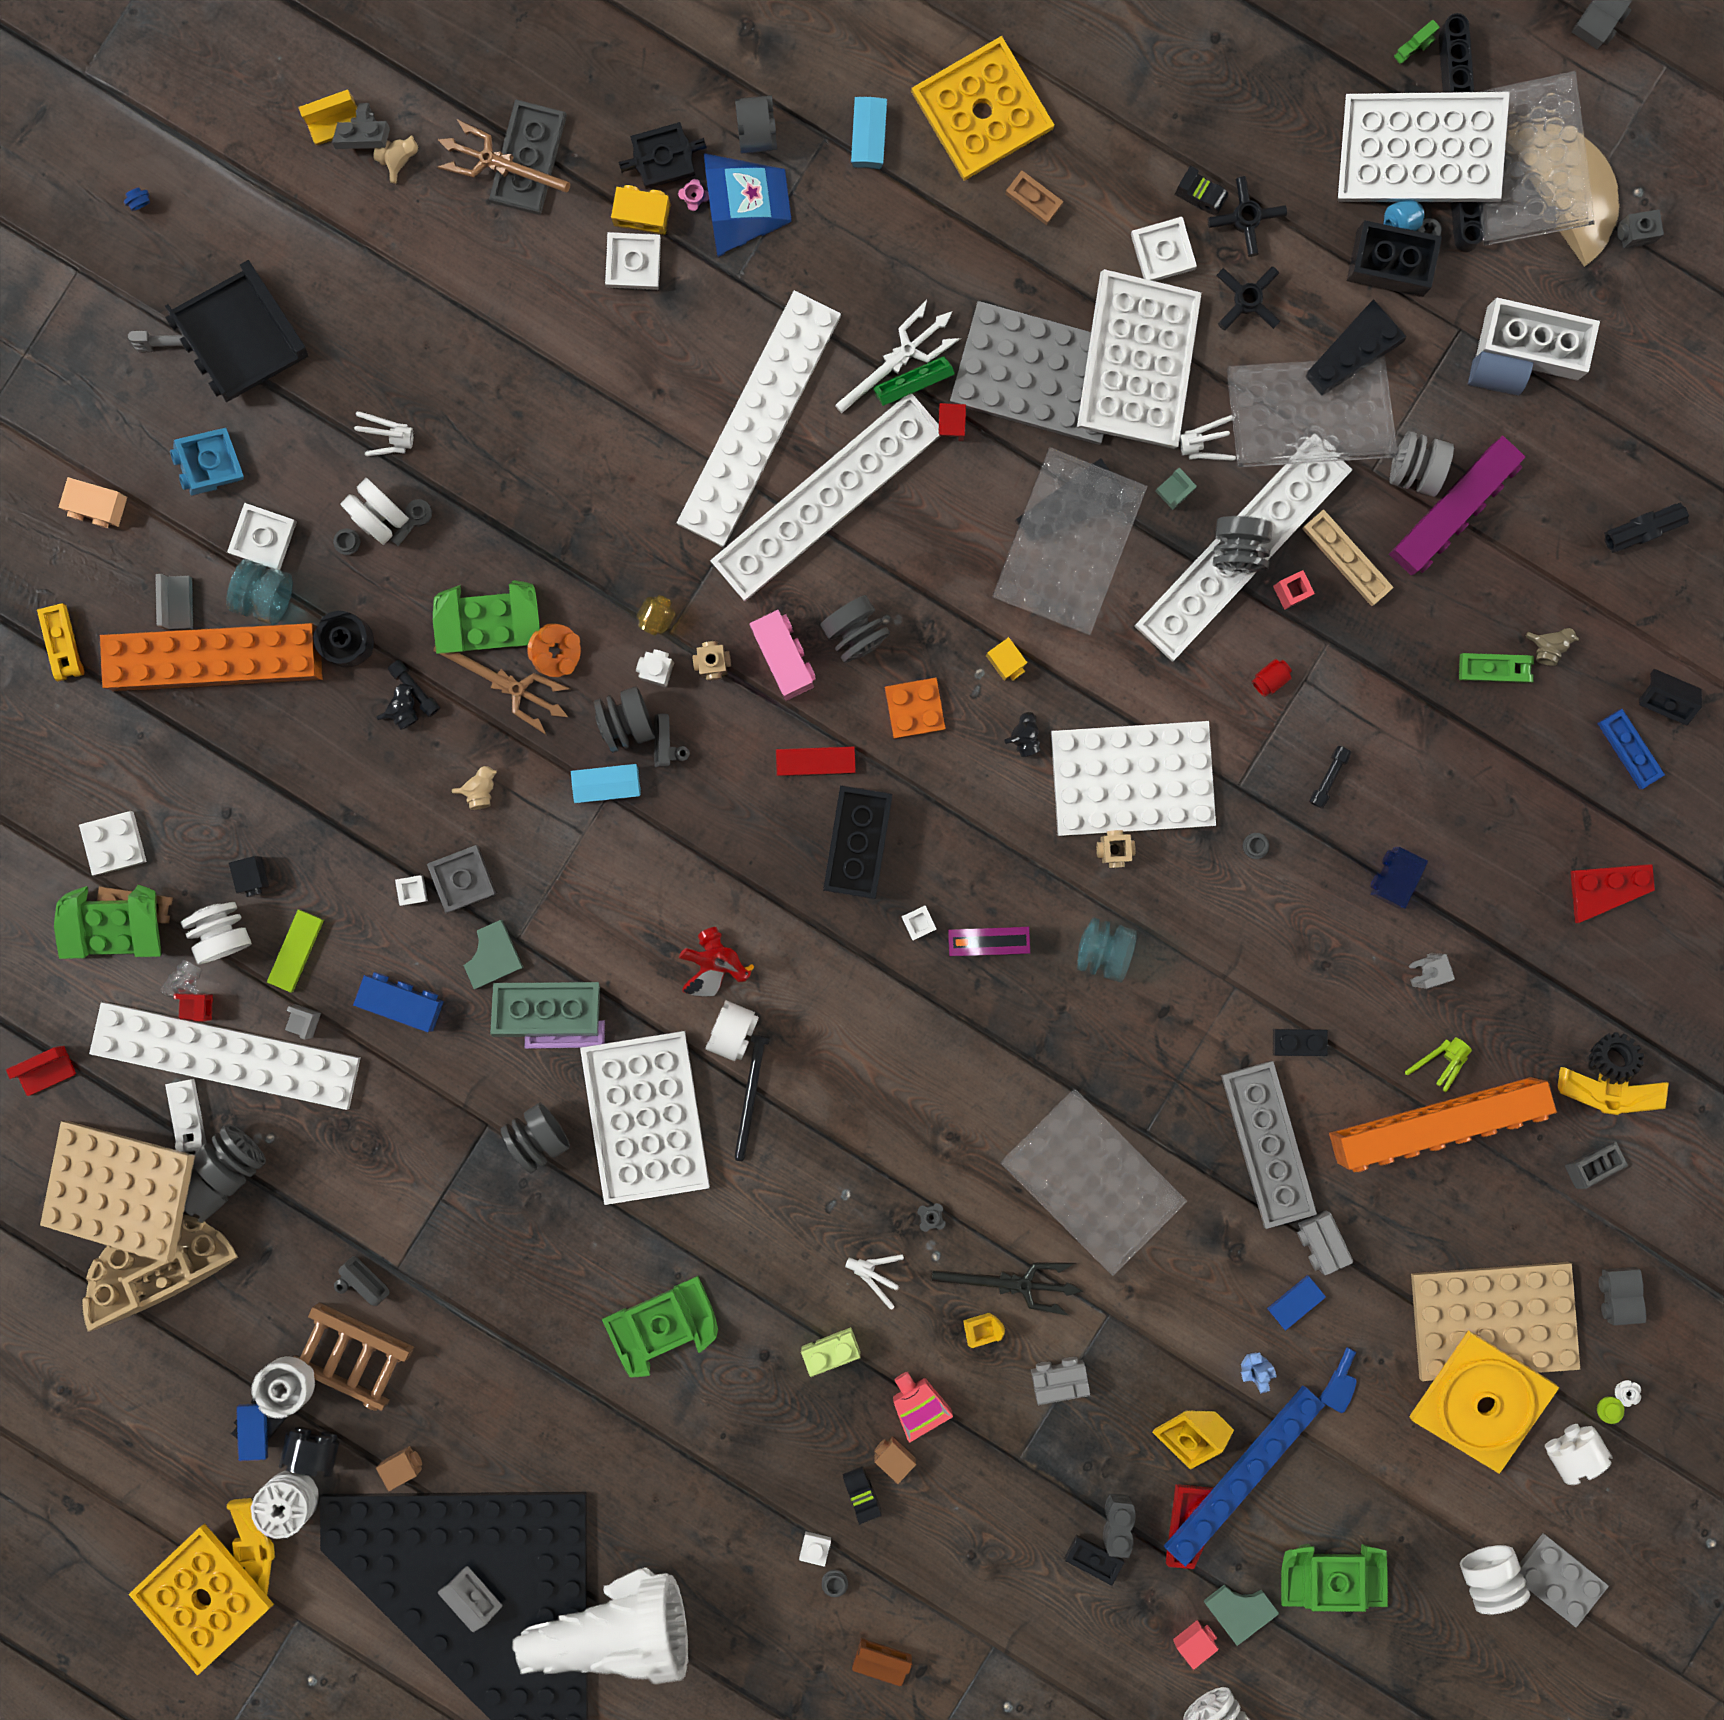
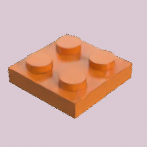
M937 678L885 686L894 739L945 730Z

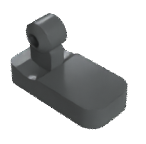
M656 714L654 717L655 767H668L670 761H684L688 759L690 755L688 748L684 746L678 748L669 747V715Z
M352 1256L338 1270L341 1277L334 1283V1289L337 1293L343 1294L352 1286L372 1306H378L390 1293L387 1286L355 1256Z

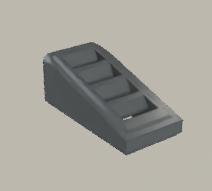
M1612 1142L1566 1164L1565 1168L1576 1189H1587L1627 1167L1628 1164L1617 1142ZM1607 1153H1610L1615 1165H1611ZM1599 1157H1600V1159H1601V1162H1602V1164H1603L1605 1170L1602 1169V1167H1601V1165H1600V1163H1599V1160H1598ZM1588 1163L1591 1164V1166H1592V1168H1593V1170H1594V1172H1595L1594 1175H1593V1173H1592V1171H1591V1169H1590Z

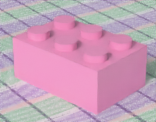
M776 610L749 623L785 701L814 688L813 681L816 680L814 671L810 663L804 664L801 658L805 655L798 638L792 640L790 633H793V628L787 615L781 616L779 610Z

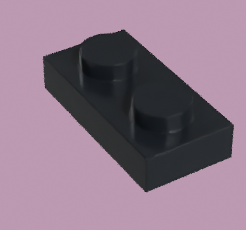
M1273 1029V1055L1328 1056V1030Z
M1077 1534L1064 1557L1065 1561L1111 1586H1113L1124 1564L1122 1558L1109 1556L1107 1550Z

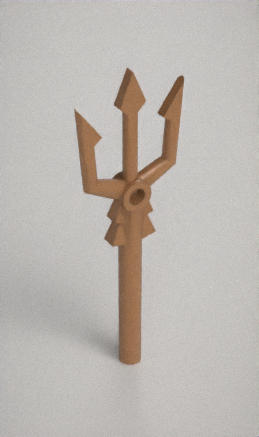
M460 120L458 122L466 135L472 133L485 139L482 152L459 145L453 138L437 139L449 152L457 150L480 159L472 170L458 167L454 161L438 166L437 168L474 178L488 167L495 172L498 170L504 177H506L508 172L566 193L570 189V182L515 163L511 154L503 155L501 152H493L491 135Z
M459 652L439 653L491 681V689L502 690V693L512 694V713L545 735L547 734L539 718L533 719L519 710L521 696L549 710L552 716L568 717L558 704L552 705L527 692L525 689L534 680L552 687L553 692L571 690V688L535 673L517 682L513 676H508L503 669L496 673Z

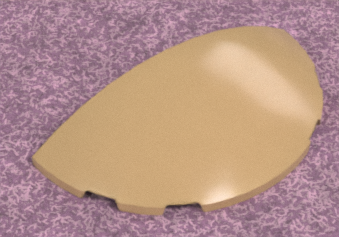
M1548 124L1526 125L1506 132V156L1525 182L1530 180L1558 220L1555 226L1585 267L1607 245L1618 219V185L1610 164L1593 143L1582 135H1578L1564 127Z
M184 1215L182 1218L174 1262L165 1263L107 1245L99 1258L93 1260L86 1277L88 1286L86 1297L83 1298V1314L87 1330L90 1332L134 1315L201 1282L238 1258L234 1248L220 1231L206 1224V1222L200 1223L197 1221L198 1218Z

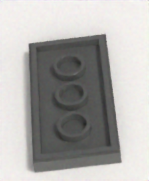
M515 99L501 153L503 155L511 154L515 163L551 175L567 117L566 112ZM497 170L489 200L491 203L541 215L548 186L508 172L506 177H504Z

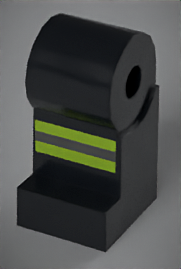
M1190 166L1178 185L1175 195L1200 210L1202 209L1210 214L1217 215L1229 196L1228 192L1222 186L1198 174L1199 171Z
M861 1466L844 1473L845 1486L852 1501L859 1525L880 1517L881 1507L864 1467Z

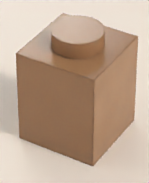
M893 1436L888 1441L885 1439L881 1441L874 1450L876 1453L874 1455L875 1463L897 1484L916 1465V1458Z
M408 1446L381 1461L376 1469L387 1490L390 1491L416 1477L422 1470V1461L416 1451L413 1452L411 1447Z

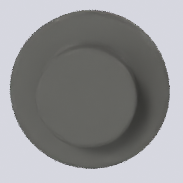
M342 529L335 534L333 544L339 553L352 555L360 547V538L355 531Z
M1261 833L1249 834L1243 841V851L1249 858H1263L1269 851V841Z
M837 1569L826 1572L822 1578L823 1591L830 1597L842 1596L848 1588L847 1576Z

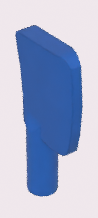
M1346 1347L1337 1370L1334 1371L1327 1387L1319 1397L1321 1402L1340 1413L1345 1412L1356 1386V1379L1347 1375L1356 1351Z

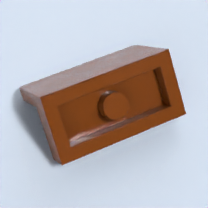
M861 1638L852 1670L897 1686H902L905 1675L910 1672L912 1656L911 1654Z

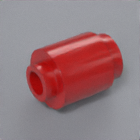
M1274 659L1255 674L1252 684L1263 697H1266L1268 694L1273 695L1292 679L1290 675L1292 669L1284 660L1279 662L1277 659Z

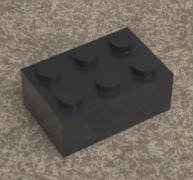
M1364 220L1356 232L1347 281L1424 297L1432 288L1442 236Z

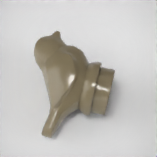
M1565 628L1559 632L1544 635H1535L1530 632L1526 634V638L1535 642L1539 647L1536 651V661L1548 666H1556L1558 660L1561 659V654L1569 649L1570 644L1574 641H1579L1575 631L1571 628Z

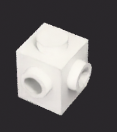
M654 649L653 653L646 652L645 657L639 658L636 672L639 673V678L642 681L667 688L674 662L668 658V653Z

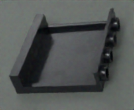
M249 260L240 264L242 271L176 308L171 309L169 304L165 305L169 313L165 318L173 331L179 329L183 335L179 339L188 353L194 352L197 357L194 363L202 375L208 374L212 380L208 384L216 397L221 395L226 403L309 357L306 347Z

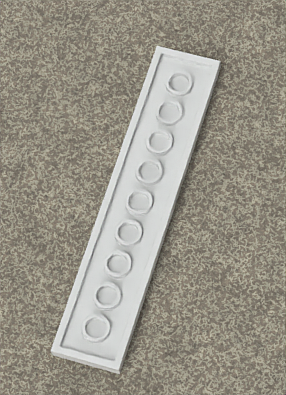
M795 290L793 291L677 521V525L723 548L725 547L841 317V313Z
M912 393L903 397L711 559V563L745 602L940 437L938 434L939 424Z
M1315 434L1238 515L1261 518L1273 523L1271 542L1259 545L1270 550V556L1263 559L1268 560L1352 471ZM1215 539L1135 625L1172 662L1256 573H1235L1213 566V558L1219 556L1214 553V547L1227 544V542Z
M101 1002L89 1053L91 1055L345 1110L350 1108L361 1058L107 1002Z

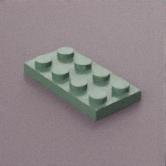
M599 982L493 983L490 1034L492 1037L598 1036Z

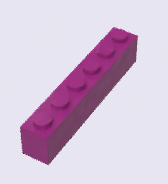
M1504 436L1498 438L1389 555L1411 576L1418 571L1421 573L1426 571L1433 563L1430 558L1436 552L1441 554L1451 544L1448 539L1454 533L1458 536L1469 525L1466 520L1472 514L1476 517L1487 506L1484 501L1490 495L1495 497L1504 488L1502 482L1508 476L1513 478L1522 469L1520 463L1526 456Z

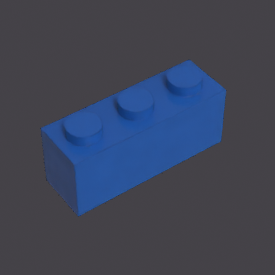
M373 972V975H364L353 1006L425 1032L434 1030L444 1001L437 999L438 994L423 990L422 993L412 990L413 985L403 981H398L397 984L389 982L388 976L378 972Z

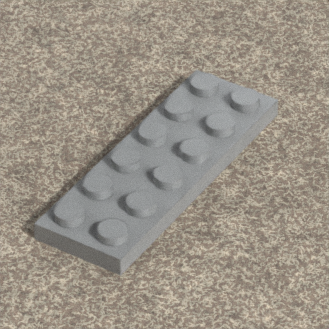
M1268 1061L1222 1074L1221 1078L1264 1228L1268 1229L1317 1215L1274 1062Z

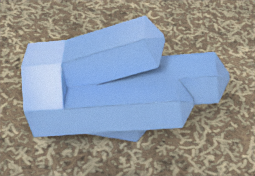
M1260 1353L1247 1354L1241 1363L1243 1382H1255L1260 1393L1270 1391L1268 1382L1270 1378L1276 1377L1274 1366Z

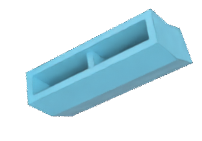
M855 97L851 162L854 168L881 169L883 165L887 99Z
M637 764L571 771L574 803L641 795Z

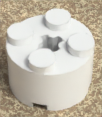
M725 1000L711 1033L712 1036L707 1043L706 1050L732 1061L736 1059L742 1060L749 1042L745 1040V1036L752 1035L759 1017L754 1015L755 1012Z
M289 1356L277 1358L263 1368L254 1379L252 1395L259 1405L258 1408L264 1414L274 1418H283L295 1413L308 1402L313 1394L315 1386L314 1371L311 1366L298 1358ZM280 1383L285 1384V1387L287 1388V1391H284V1390H283V1389H284V1385H282V1384H280Z
M1573 1424L1564 1430L1565 1435L1558 1439H1552L1545 1444L1548 1456L1566 1484H1579L1578 1478L1587 1476L1588 1480L1593 1479L1603 1473L1611 1464L1609 1458L1612 1459V1456L1598 1432L1592 1426L1580 1428L1578 1424Z

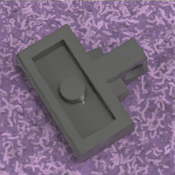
M359 103L356 117H352L351 122H337L332 144L335 149L385 148L390 127L387 121H376L369 103Z

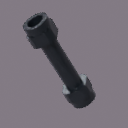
M400 660L395 661L388 667L387 670L396 680H400L403 684L413 687L411 694L421 704L419 706L420 709L428 717L433 716L440 710L441 707L433 697L429 698L407 673L409 669Z
M1337 746L1331 756L1333 761L1319 789L1313 791L1309 803L1316 807L1324 808L1330 798L1327 794L1342 765H1346L1352 753L1350 750Z

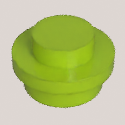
M1609 1396L1599 1401L1597 1414L1605 1423H1618L1624 1416V1405L1617 1398Z

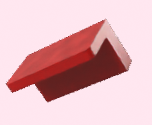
M64 1046L54 1047L6 1069L9 1079L19 1078L27 1096L76 1075V1071Z

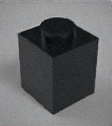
M252 856L229 862L236 894H246V897H252L262 894L261 889L269 887L262 857Z

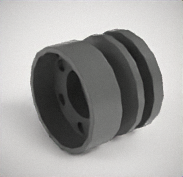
M1246 516L1218 518L1215 538L1227 542V544L1214 547V553L1219 556L1213 558V566L1235 573H1252L1268 570L1269 561L1263 558L1270 556V550L1259 545L1271 542L1273 523L1269 520Z
M866 595L847 603L820 624L829 640L842 637L843 640L835 647L837 652L849 648L841 656L844 663L869 654L879 647L882 641L890 635L887 627L875 632L883 624L881 618L871 622L868 621V618L875 612V608Z
M637 686L620 691L622 704L619 705L616 704L611 695H608L607 703L609 708L607 709L601 698L594 700L595 718L600 734L612 753L619 751L618 738H620L625 749L629 748L628 735L633 734L639 744L655 739L650 716Z
M541 1102L524 1112L527 1125L520 1119L515 1118L512 1120V1126L506 1124L500 1128L509 1152L530 1174L538 1169L537 1164L544 1166L547 1163L543 1151L555 1158L570 1148L563 1129L548 1108Z
M226 1124L220 1129V1133L212 1137L214 1145L204 1144L194 1154L193 1163L195 1169L209 1185L220 1193L231 1196L246 1183L244 1175L253 1176L256 1173V1169H260L266 1164V1158L257 1144L239 1128Z

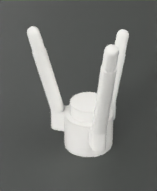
M356 412L358 417L391 428L390 430L355 426V431L389 436V443L395 446L366 451L365 456L405 453V448H412L413 428L408 427L407 424H398L367 413Z
M1235 415L1224 417L1194 430L1185 431V434L1180 435L1182 455H1189V460L1201 458L1234 461L1236 459L1234 455L1201 453L1199 450L1204 449V441L1230 435L1229 431L1204 436L1200 433L1234 420Z

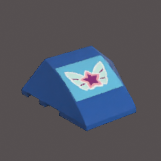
M704 153L717 257L724 255L726 251L734 247L746 244L747 241L759 235L763 236L792 222L785 169Z

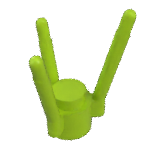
M1455 1037L1452 1042L1445 1040L1440 1047L1406 1070L1405 1074L1410 1075L1437 1055L1446 1051L1444 1057L1450 1064L1437 1081V1086H1441L1449 1076L1443 1087V1091L1447 1092L1462 1065L1467 1061V1056L1472 1052V1049L1459 1038Z

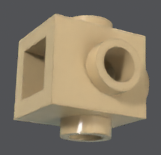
M717 641L704 642L702 647L696 648L697 655H693L694 670L699 671L702 678L718 680L722 679V675L728 674L727 667H731L730 651H725L723 645H718ZM708 656H716V661L713 664L707 663L706 658Z
M1123 830L1107 831V836L1100 837L1101 842H1097L1096 845L1097 857L1102 858V863H1109V868L1125 867V862L1132 861V856H1135V841L1131 840V834L1123 835ZM1115 844L1118 846L1119 852L1117 854L1110 852L1111 845Z

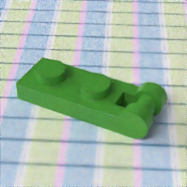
M1460 654L1459 681L1533 683L1534 675L1531 674V665H1534V656ZM1515 664L1520 665V674L1515 673Z

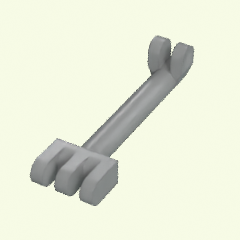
M131 331L128 334L129 340L138 352H152L153 346H183L179 340L183 335L150 336L147 331Z

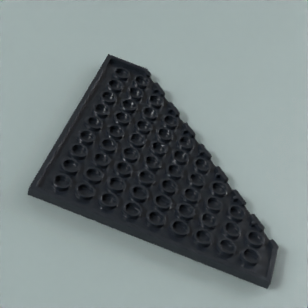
M587 1492L322 1494L320 1496V1551L490 1720H588L587 1672L582 1673V1671L573 1670L547 1674L544 1671L521 1674V1669L517 1664L516 1653L513 1651V1639L521 1636V1632L528 1627L558 1621L561 1615L584 1612L587 1609ZM466 1566L472 1570L503 1605L486 1625L474 1632L465 1625L438 1594V1591L449 1584Z

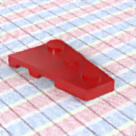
M1652 864L1570 871L1575 923L1583 922L1655 891Z
M1175 1485L1169 1539L1213 1488ZM1204 1546L1186 1567L1168 1550L1165 1563L1168 1567L1194 1569Z

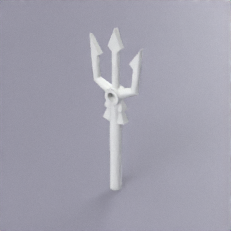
M926 300L898 328L901 347L893 349V353L883 355L885 363L835 405L836 408L843 413L889 372L893 370L898 374L902 365L906 366L909 358L913 357L928 363L959 341L961 338L943 339L942 345L928 355L916 349L920 343L939 327L945 328L952 312L937 316L936 322L913 342H910L906 329L917 318H923Z

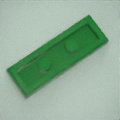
M944 356L879 384L873 389L876 397L884 406L955 374L953 367Z

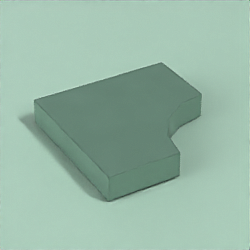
M503 920L477 930L479 939L477 952L472 960L463 965L474 989L524 968Z
M1224 1584L1204 1600L1207 1607L1237 1646L1279 1615L1277 1609L1262 1590L1253 1594L1242 1595L1231 1591Z

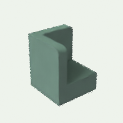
M1178 468L1156 489V492L1174 510L1197 486L1181 468Z

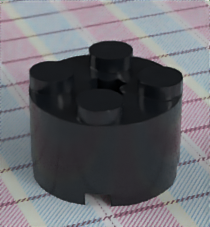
M345 611L330 612L323 616L317 629L315 628L313 639L318 653L326 660L338 666H357L373 653L374 636L371 628L364 620L352 613ZM345 634L348 636V639L345 640V644H342L340 641L344 639L343 635Z
M295 1427V1430H290L285 1435L278 1467L283 1468L287 1465L286 1471L300 1475L317 1476V1471H325L324 1477L332 1476L340 1443L336 1440L337 1434L322 1432L321 1435L311 1434V1429Z

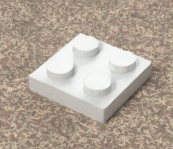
M1183 217L1131 232L1144 279L1157 281L1196 269L1197 265Z
M608 232L606 287L659 290L661 236L656 234Z
M244 503L227 553L280 571L297 521Z
M133 811L79 825L92 876L146 862Z

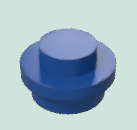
M140 188L127 192V198L123 201L126 206L130 207L131 211L141 209L151 202L148 198L149 192L147 190L141 191Z

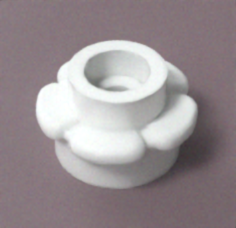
M1625 1380L1617 1384L1615 1396L1624 1406L1630 1407L1632 1404L1636 1405L1640 1402L1641 1388L1636 1382L1632 1383L1630 1380ZM1628 1391L1631 1392L1630 1396H1627Z

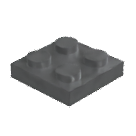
M478 845L427 864L445 913L496 895Z

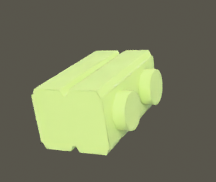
M851 1327L816 1340L815 1344L811 1342L803 1345L801 1348L810 1377L860 1358V1349Z

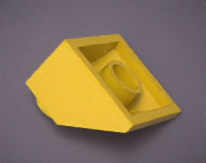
M1185 1411L1155 1428L1152 1433L1189 1469H1192L1222 1453L1234 1429L1215 1411Z

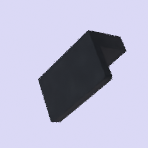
M1653 669L1650 676V685L1640 697L1639 705L1688 726L1702 708V690L1699 687Z

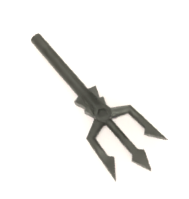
M1033 1263L1023 1277L1015 1274L1011 1276L1003 1271L1000 1277L932 1271V1281L995 1287L999 1288L1000 1294L1010 1291L1011 1294L1021 1292L1029 1309L1066 1316L1069 1315L1056 1303L1052 1306L1034 1303L1031 1289L1064 1292L1066 1296L1083 1291L1068 1282L1065 1285L1031 1282L1037 1269H1052L1060 1273L1075 1263Z

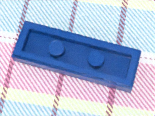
M1623 709L1617 710L1597 723L1639 789H1644L1665 775Z

